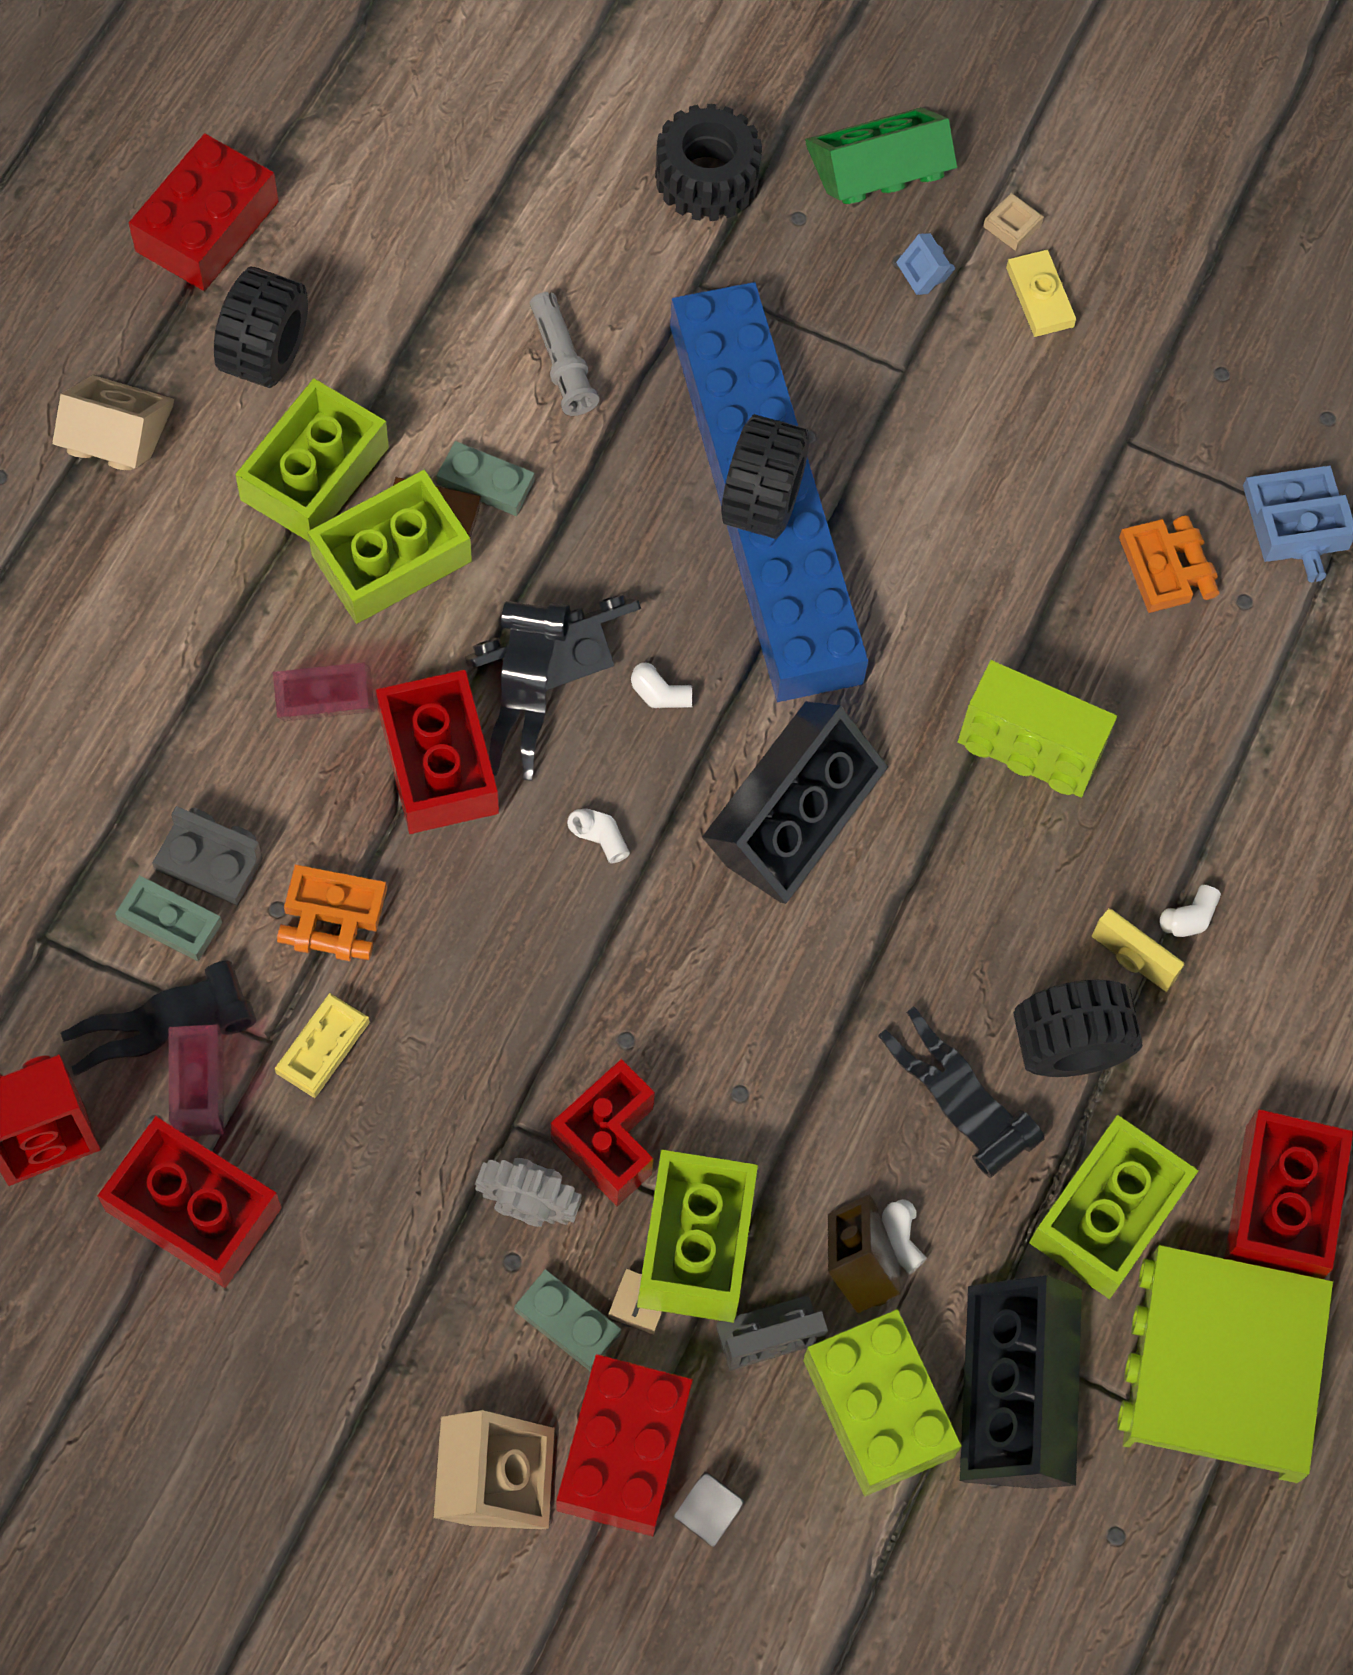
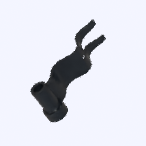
M510 601L504 603L501 626L502 628L511 629L502 666L501 708L492 731L489 749V760L493 775L497 776L503 749L509 732L516 723L521 710H525V720L521 735L523 780L533 781L536 744L546 714V684L549 664L555 640L565 641L567 638L571 617L569 605L550 603L548 607Z
M225 960L211 964L205 969L207 980L188 986L164 990L133 1011L91 1016L60 1032L63 1042L96 1031L140 1032L139 1035L111 1041L99 1046L81 1061L71 1066L74 1076L84 1073L106 1060L147 1055L156 1051L169 1039L185 1032L218 1025L221 1034L230 1035L252 1027L257 1019L251 1002L244 999L232 962Z
M914 1006L906 1013L910 1017L925 1047L944 1067V1072L914 1057L886 1029L878 1035L896 1061L909 1074L920 1080L928 1088L948 1120L976 1146L979 1151L972 1158L987 1177L992 1178L1024 1150L1030 1152L1045 1140L1039 1126L1026 1112L1019 1110L1012 1116L983 1088L964 1057L957 1050L944 1043L932 1031Z

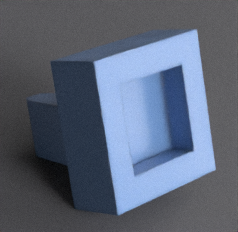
M931 233L918 234L896 262L916 295L929 294L935 285L945 282L955 270L954 265L950 264L943 254V248L936 243Z

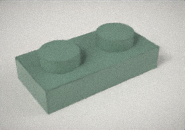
M457 441L454 442L436 475L437 485L481 496L482 503L514 516L518 515L535 482L534 472Z
M140 875L115 913L117 921L198 962L222 924L221 916Z
M546 1269L514 1306V1311L590 1372L595 1355L604 1356L621 1335L622 1329Z

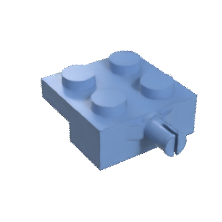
M1331 466L1246 477L1243 488L1264 562L1290 558L1303 560L1308 582H1314L1315 578L1316 582L1323 580L1326 577V573L1320 556L1324 553L1349 550L1353 543V517L1346 495L1339 496Z

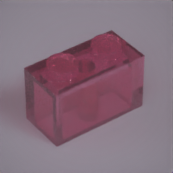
M364 662L273 672L277 718L285 722L375 712L371 668Z
M218 1025L169 1027V1122L171 1126L187 1136L224 1134V1045Z

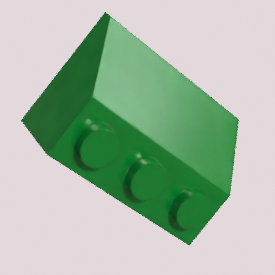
M921 107L805 139L807 149L826 193L838 200H842L843 204L863 201L867 198L866 193L880 189L882 193L900 191L906 187L905 182L919 178L920 182L936 181L945 176L944 171L957 168L949 118Z

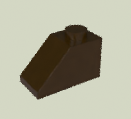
M870 1194L828 1214V1273L857 1314L873 1306H882L893 1297L901 1294L899 1262L876 1204Z

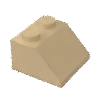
M92 375L60 394L52 444L67 448V453L75 457L91 458L94 456L108 460V465L113 468L133 470L151 458L173 408L174 399Z
M484 1410L442 1416L434 1518L469 1526L549 1529L555 1428Z

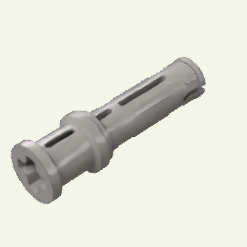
M548 292L539 293L531 299L530 307L551 359L550 378L555 385H558L563 398L561 400L562 411L570 416L585 414L594 409L599 403V395L595 389L591 388L587 378V363L580 356H577L569 331L559 309L556 295L552 292L550 295Z

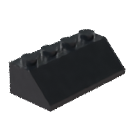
M805 701L702 838L727 868L780 903L786 904L888 766L840 705Z
M1048 1275L968 1286L959 1481L1032 1489L1076 1486L1081 1288Z

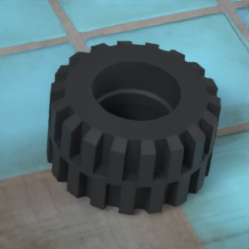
M697 104L689 106L688 113L680 110L674 114L673 121L667 120L662 127V133H659L657 139L655 178H657L656 186L658 192L663 193V200L668 206L676 205L675 212L682 216L686 212L691 213L694 220L700 221L701 216L709 217V221H719V215L724 214L727 218L732 217L736 214V208L744 210L749 205V198L754 199L759 184L762 143L761 139H757L758 131L755 126H747V117L743 114L733 115V109L726 106L723 110L716 109V104H707V108L700 109ZM701 157H711L721 160L725 165L717 168H704L695 165L691 161Z
M250 266L243 271L230 288L217 321L214 336V360L218 370L267 388L275 386L292 365L303 338L308 314V297L305 285L257 267Z
M756 414L746 422L738 439L725 483L721 505L724 525L777 539L782 534L790 519L806 465L809 450V435L806 428Z
M1096 979L1056 985L1025 999L1016 1006L1013 1012L1025 1069L1035 1075L1071 1077L1098 1072L1126 1061L1143 1046L1131 989H1129L1128 985L1120 982Z

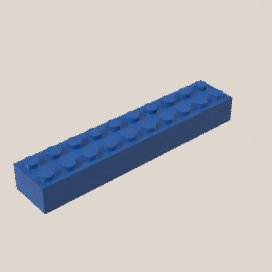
M755 282L675 297L671 301L670 328L721 505L732 457L746 422L756 414L798 426ZM807 457L802 481L790 519L785 530L777 539L727 525L777 702L863 685L868 665L866 651Z

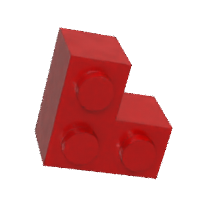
M622 1059L551 1122V1140L617 1207L652 1175L654 1159L628 1132L653 1110L655 1092Z

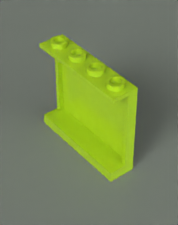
M1159 1245L1150 1259H1143L1139 1273L1138 1287L1146 1289L1143 1306H1136L1132 1320L1131 1334L1139 1335L1136 1353H1129L1125 1367L1124 1381L1132 1384L1129 1401H1122L1118 1414L1117 1430L1124 1431L1122 1446L1130 1448L1134 1442L1279 1472V1480L1299 1483L1310 1473L1333 1281Z

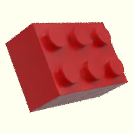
M204 133L128 222L135 252L205 292L279 202L274 172Z
M466 670L376 689L378 713L409 834L499 814L498 790Z
M60 1054L54 1057L48 1055L38 1056L25 1062L22 1066L23 1069L4 1076L0 1074V1173L8 1186L101 1151L82 1098Z
M1258 1109L1245 1129L1224 1259L1324 1279L1333 1270L1353 1131Z
M157 1116L153 1118L97 1195L105 1212L223 1288H226L282 1209L275 1191Z
M596 1354L556 1499V1511L653 1537L693 1379Z

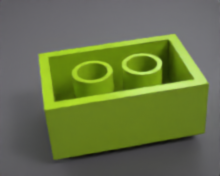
M313 378L236 472L235 477L240 500L309 542L308 531L332 519L389 448L386 421Z
M425 469L308 531L312 557L356 624L472 562L469 535Z
M990 660L968 705L957 743L964 745L969 752L978 757H991L1005 763L1011 771L1018 775H1031L1043 780L1053 790L1061 794H1074L1082 798L1118 716Z
M1117 1115L1040 1223L1029 1243L1110 1300L1199 1170Z
M661 1150L637 1308L734 1323L739 1304L758 1165Z
M898 1309L807 1347L803 1359L804 1364L864 1497L955 1458L962 1446Z

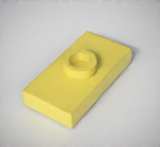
M1044 250L1008 259L1006 269L1034 337L1073 328L1076 317L1049 251Z
M1108 908L1099 919L1092 934L1094 939L1116 954L1118 962L1123 967L1134 973L1140 972L1165 992L1173 985L1184 967V962L1112 909Z
M329 993L275 1067L276 1074L316 1098L370 1023L369 1017Z

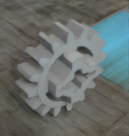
M515 1158L513 1164L506 1160H501V1163L493 1160H488V1163L483 1162L475 1182L476 1191L482 1192L484 1198L497 1201L494 1207L497 1212L537 1227H542L544 1221L550 1224H555V1221L564 1225H567L569 1221L574 1222L582 1201V1195L574 1192L575 1188L573 1186L561 1184L563 1176L554 1169L544 1168L523 1158Z

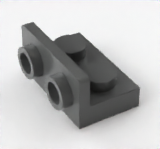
M176 806L171 814L174 825L152 862L154 870L238 906L263 859L256 837L248 830L238 826H232L229 829L215 823L212 816L200 809L190 808L187 811Z
M808 1296L735 1316L734 1323L719 1321L716 1325L729 1371L806 1349L823 1341L828 1331L822 1311L814 1313Z

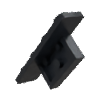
M619 594L599 601L601 609L584 614L582 608L572 610L566 640H555L547 674L546 689L548 690L613 667L614 663L601 623L640 610L639 600H626L624 594ZM493 638L474 645L475 653L465 656L467 666L475 668L504 658L509 641L500 644L499 638Z

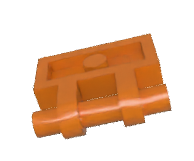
M1185 515L1175 519L1173 525L1176 532L1171 534L1168 533L1163 519L1121 530L1119 539L1148 613L1190 603L1193 596L1190 588L1192 585L1199 588L1204 600L1215 598L1220 593L1215 582L1218 577L1212 562H1207L1201 547L1204 544L1201 532L1198 528L1193 527L1189 516ZM1176 552L1185 553L1190 566L1182 568Z
M295 864L284 910L285 914L300 916L298 927L281 924L277 935V943L292 945L295 951L308 954L311 949L336 954V959L349 962L352 957L370 960L373 942L356 939L358 928L377 932L387 892L386 882ZM317 920L341 924L340 934L333 935L315 931Z

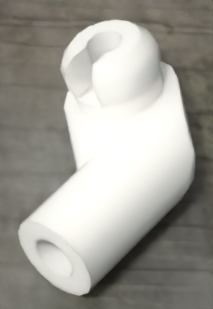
M644 662L635 666L631 675V683L633 689L648 706L652 708L692 707L691 685L669 686L656 671L654 665Z
M577 809L569 815L567 824L570 831L580 838L600 843L609 863L620 862L630 855L616 821L612 816L591 809Z
M1201 885L1192 905L1178 907L1177 909L1167 908L1162 912L1160 916L1162 930L1166 933H1173L1176 937L1202 933L1210 924L1221 893L1214 887Z
M898 1200L887 1205L882 1213V1222L899 1264L908 1274H912L925 1262L927 1257L910 1240L911 1222L916 1218L915 1207L907 1200Z

